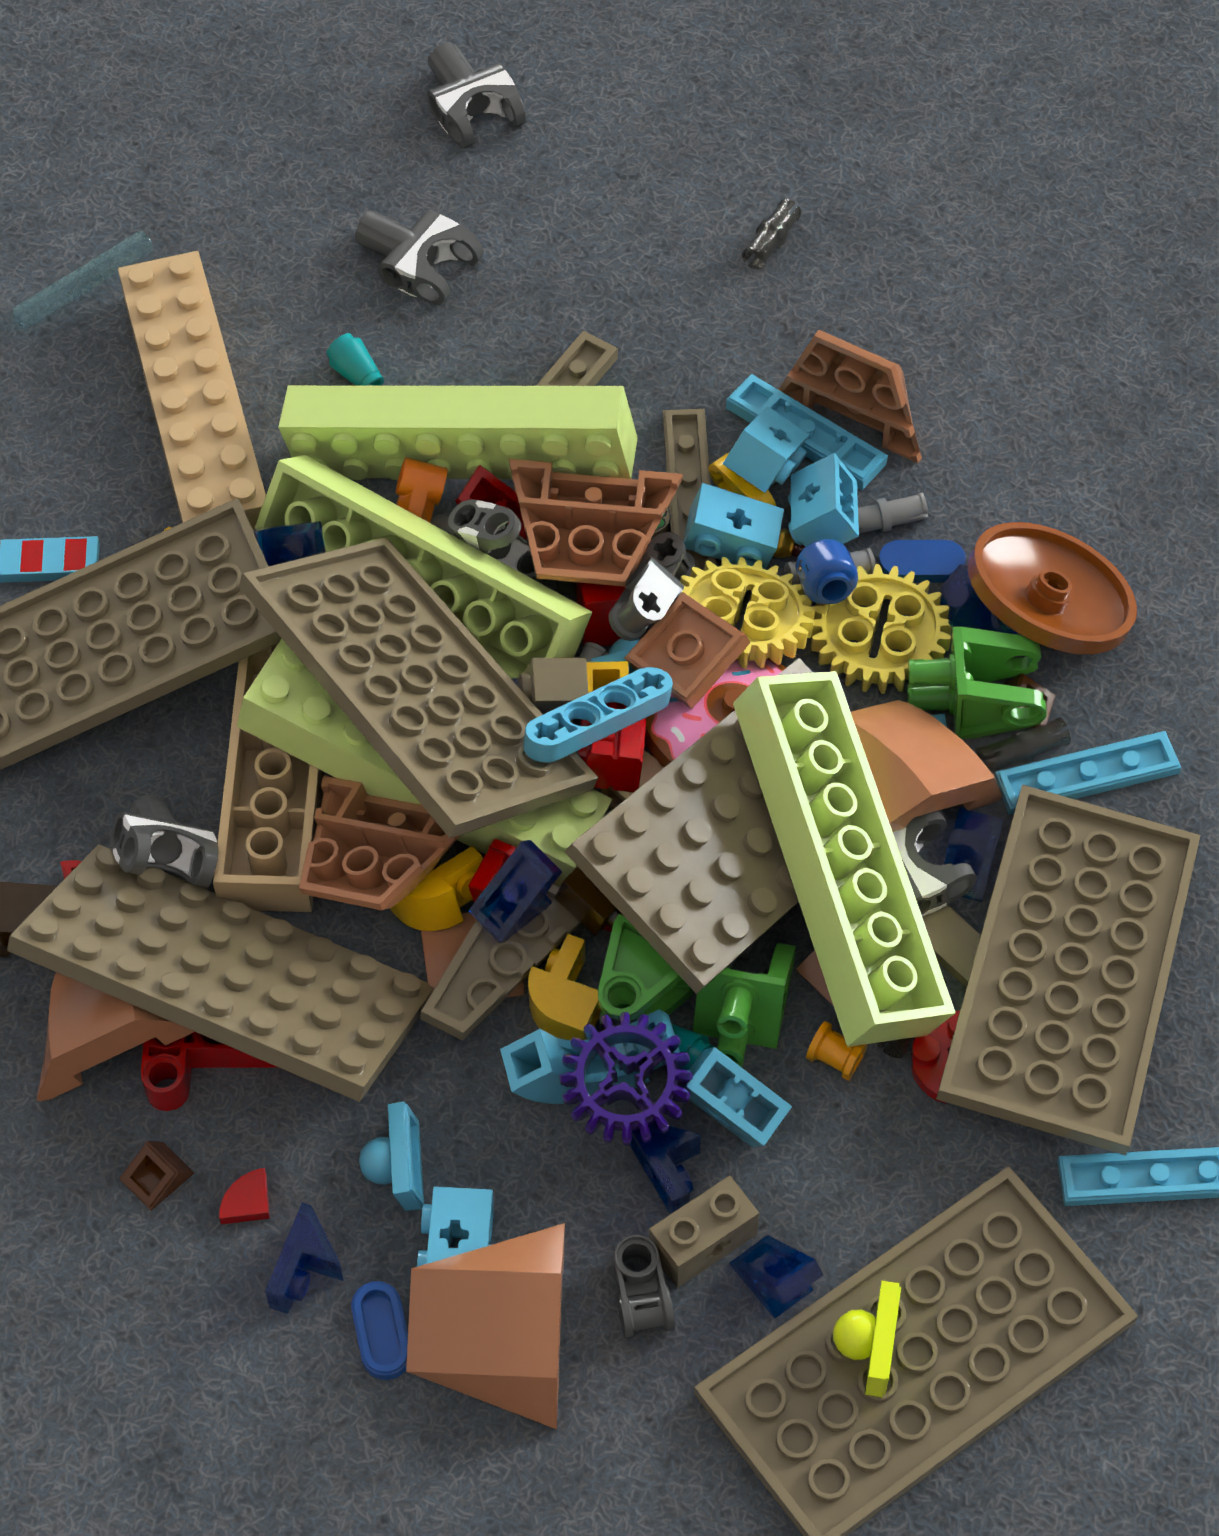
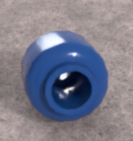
M831 539L815 541L805 547L798 555L795 564L796 573L804 593L811 601L818 604H836L846 599L856 588L858 582L857 568L850 552L843 543Z

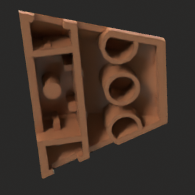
M818 330L778 390L810 409L815 403H818L882 432V448L919 463L922 456L912 422L904 373L900 365Z
M509 459L536 578L626 586L683 479V474L639 470L638 480L556 473L552 470V462Z
M896 700L851 711L892 832L904 829L914 817L963 804L968 811L992 804L1003 797L995 777L977 754L961 738L922 709L910 703Z
M323 776L321 788L324 793L321 807L316 808L314 819L317 823L313 841L308 843L299 890L304 895L377 910L391 908L409 895L423 881L459 836L449 838L420 804L367 795L361 782Z
M56 972L50 994L45 1054L36 1100L53 1099L82 1085V1071L156 1037L166 1046L195 1031Z
M565 1223L411 1268L406 1372L557 1429Z

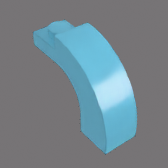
M658 1009L648 1015L649 1025L647 1030L652 1031L658 1023L663 1022L666 1024L667 1030L662 1041L675 1036L669 1014ZM638 1020L631 1023L630 1025L637 1026ZM538 1029L501 1048L500 1051L511 1092L535 1102L564 1104L562 1095L575 1087H566L560 1084V1074L574 1071L562 1064L563 1055L568 1054L580 1056L571 1047V1040L560 1039L542 1029ZM619 1043L611 1046L615 1047L622 1055L628 1057L636 1056L643 1051L647 1053L651 1051L642 1045L634 1043ZM679 1047L672 1054L679 1053ZM599 1055L592 1060L586 1073L585 1086L589 1095H592L599 1089L598 1084L608 1074ZM660 1062L653 1070L663 1066V1063ZM615 1065L618 1082L613 1083V1085L625 1082L629 1087L637 1088L634 1074H639V1072L627 1075ZM649 1078L645 1080L644 1084L650 1082Z

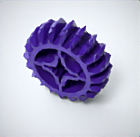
M628 1012L621 1013V1025L613 1026L609 1015H604L601 1017L603 1031L598 1033L596 1028L589 1023L584 1026V1032L589 1039L588 1043L576 1037H573L570 1041L571 1047L580 1056L563 1055L562 1064L574 1071L560 1074V1084L566 1087H575L562 1095L563 1102L566 1105L580 1103L571 1112V1117L575 1122L581 1121L589 1115L591 1116L585 1127V1131L589 1135L594 1134L601 1125L605 1126L603 1141L606 1143L612 1142L615 1130L622 1131V1141L625 1146L631 1145V1131L640 1130L643 1142L651 1141V1132L648 1126L654 1124L659 1132L665 1134L669 1130V1126L663 1115L666 1114L677 1120L682 1116V1110L673 1101L683 1103L690 1100V1092L685 1088L677 1086L685 1085L693 1079L692 1072L679 1069L689 1063V1054L687 1052L672 1054L680 1046V1038L675 1035L662 1041L667 1030L666 1024L660 1022L652 1031L647 1030L649 1025L648 1015L642 1014L638 1019L637 1026L630 1025ZM619 1043H634L642 1045L651 1051L648 1053L643 1051L636 1056L628 1057L622 1055L615 1047L611 1046ZM599 1055L608 1074L598 1084L599 1089L592 1095H589L585 1086L586 1073L592 1060ZM662 1062L667 1072V1084L661 1097L654 1103L644 1083L649 1075L654 1072L653 1068ZM615 1065L627 1075L639 1072V1074H634L637 1092L633 1086L629 1087L625 1082L613 1085V1083L618 1082ZM618 1100H626L642 1112L632 1115H619L601 1108V1106L604 1104L609 1106Z

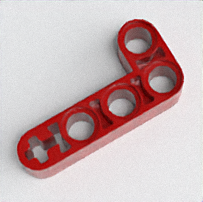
M193 1032L166 1046L161 1044L156 1037L144 1042L141 1079L150 1104L161 1111H172L181 1107L188 1099L191 1068L279 1067L223 1043H207L211 1038ZM164 1079L176 1080L169 1087H156Z

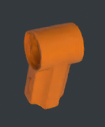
M405 457L396 486V495H398L396 505L431 523L434 507L439 505L443 494L448 469Z

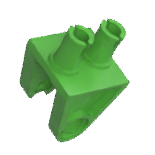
M953 627L949 658L931 660L908 659L909 684H907V702L923 711L948 710L949 714H953L954 734L961 739H975L1038 725L1047 716L1043 693L1035 689L988 682L1015 677L1020 673L1025 675L1037 670V663L1041 659L1040 644L1023 635L968 627ZM1015 656H1025L1021 658H1012Z
M618 914L613 923L598 988V1001L601 1009L600 1027L602 1031L601 1017L604 1015L620 1020L621 1013L628 1012L630 1021L636 1018L638 1020L642 1014L649 1015L658 1009L670 1015L694 994V991L621 914Z
M777 943L768 974H754L726 967L697 993L693 1031L719 1038L717 1049L740 1067L744 1063L747 1043L777 1049L796 946Z

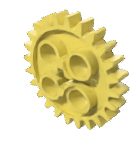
M722 557L721 566L718 567L709 560L705 561L704 571L700 568L692 567L690 576H681L680 582L684 584L682 592L735 627V623L740 617L746 591L752 590L751 600L747 604L741 632L747 635L751 643L736 659L739 660L742 668H747L748 661H755L760 668H764L768 658L777 665H780L783 654L794 658L797 648L804 649L806 647L807 638H811L815 608L811 607L812 601L808 596L803 595L804 591L801 584L792 585L793 574L790 573L780 577L777 575L779 566L775 565L768 570L762 569V560H757L753 566H749L744 557L739 558L737 565H732L726 557Z
M879 564L875 565L873 574H867L862 566H858L856 588L846 599L836 604L816 603V606H811L815 608L811 634V650L819 652L818 663L820 665L831 663L830 672L836 671L837 675L843 672L846 674V686H850L858 679L862 681L863 692H867L871 683L878 684L881 694H885L887 684L893 683L896 689L902 692L905 680H909L908 659L945 658L946 651H949L953 624L951 620H948L949 606L940 605L942 595L940 592L928 594L930 584L928 580L918 585L913 583L915 575L913 571L904 578L898 577V566H893L889 575L883 574ZM889 599L891 602L888 608L887 621L882 631L878 655L876 658H870L883 601ZM849 640H856L858 643L850 642ZM893 649H894V650H901V651H903V652H895V651H892V650H893Z

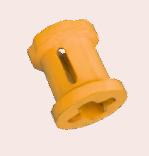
M824 1021L808 1048L806 1059L811 1062L817 1059L842 1072L843 1079L849 1081L862 1061L868 1044L847 1047L844 1036L832 1030L831 1023Z

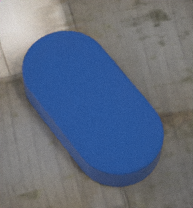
M894 540L882 547L878 564L883 574L888 575L893 566H898V577L904 578L911 571L915 572L913 583H921L926 580L930 583H945L954 581L962 575L966 555L960 545L950 540Z
M382 1281L366 1283L355 1292L351 1302L362 1364L365 1370L377 1379H394L402 1375L406 1371L408 1331L401 1298L397 1290L388 1283Z

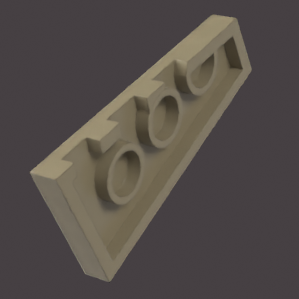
M511 863L421 1010L420 1019L463 1041L529 976L532 966L537 968L550 955L551 951L565 940L567 934H571L581 924L578 919L555 899L560 887Z

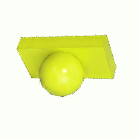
M881 1281L876 1317L862 1309L850 1310L836 1321L833 1328V1341L843 1356L854 1361L866 1360L870 1357L865 1395L883 1397V1394L886 1395L901 1293L899 1283Z

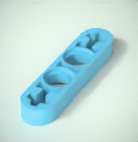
M645 667L531 720L525 728L524 752L535 761L554 762L663 710L668 706L673 686L671 676L662 669ZM617 702L624 704L627 708L613 709L608 707L606 703ZM573 719H583L591 722L592 725L578 726L570 721Z

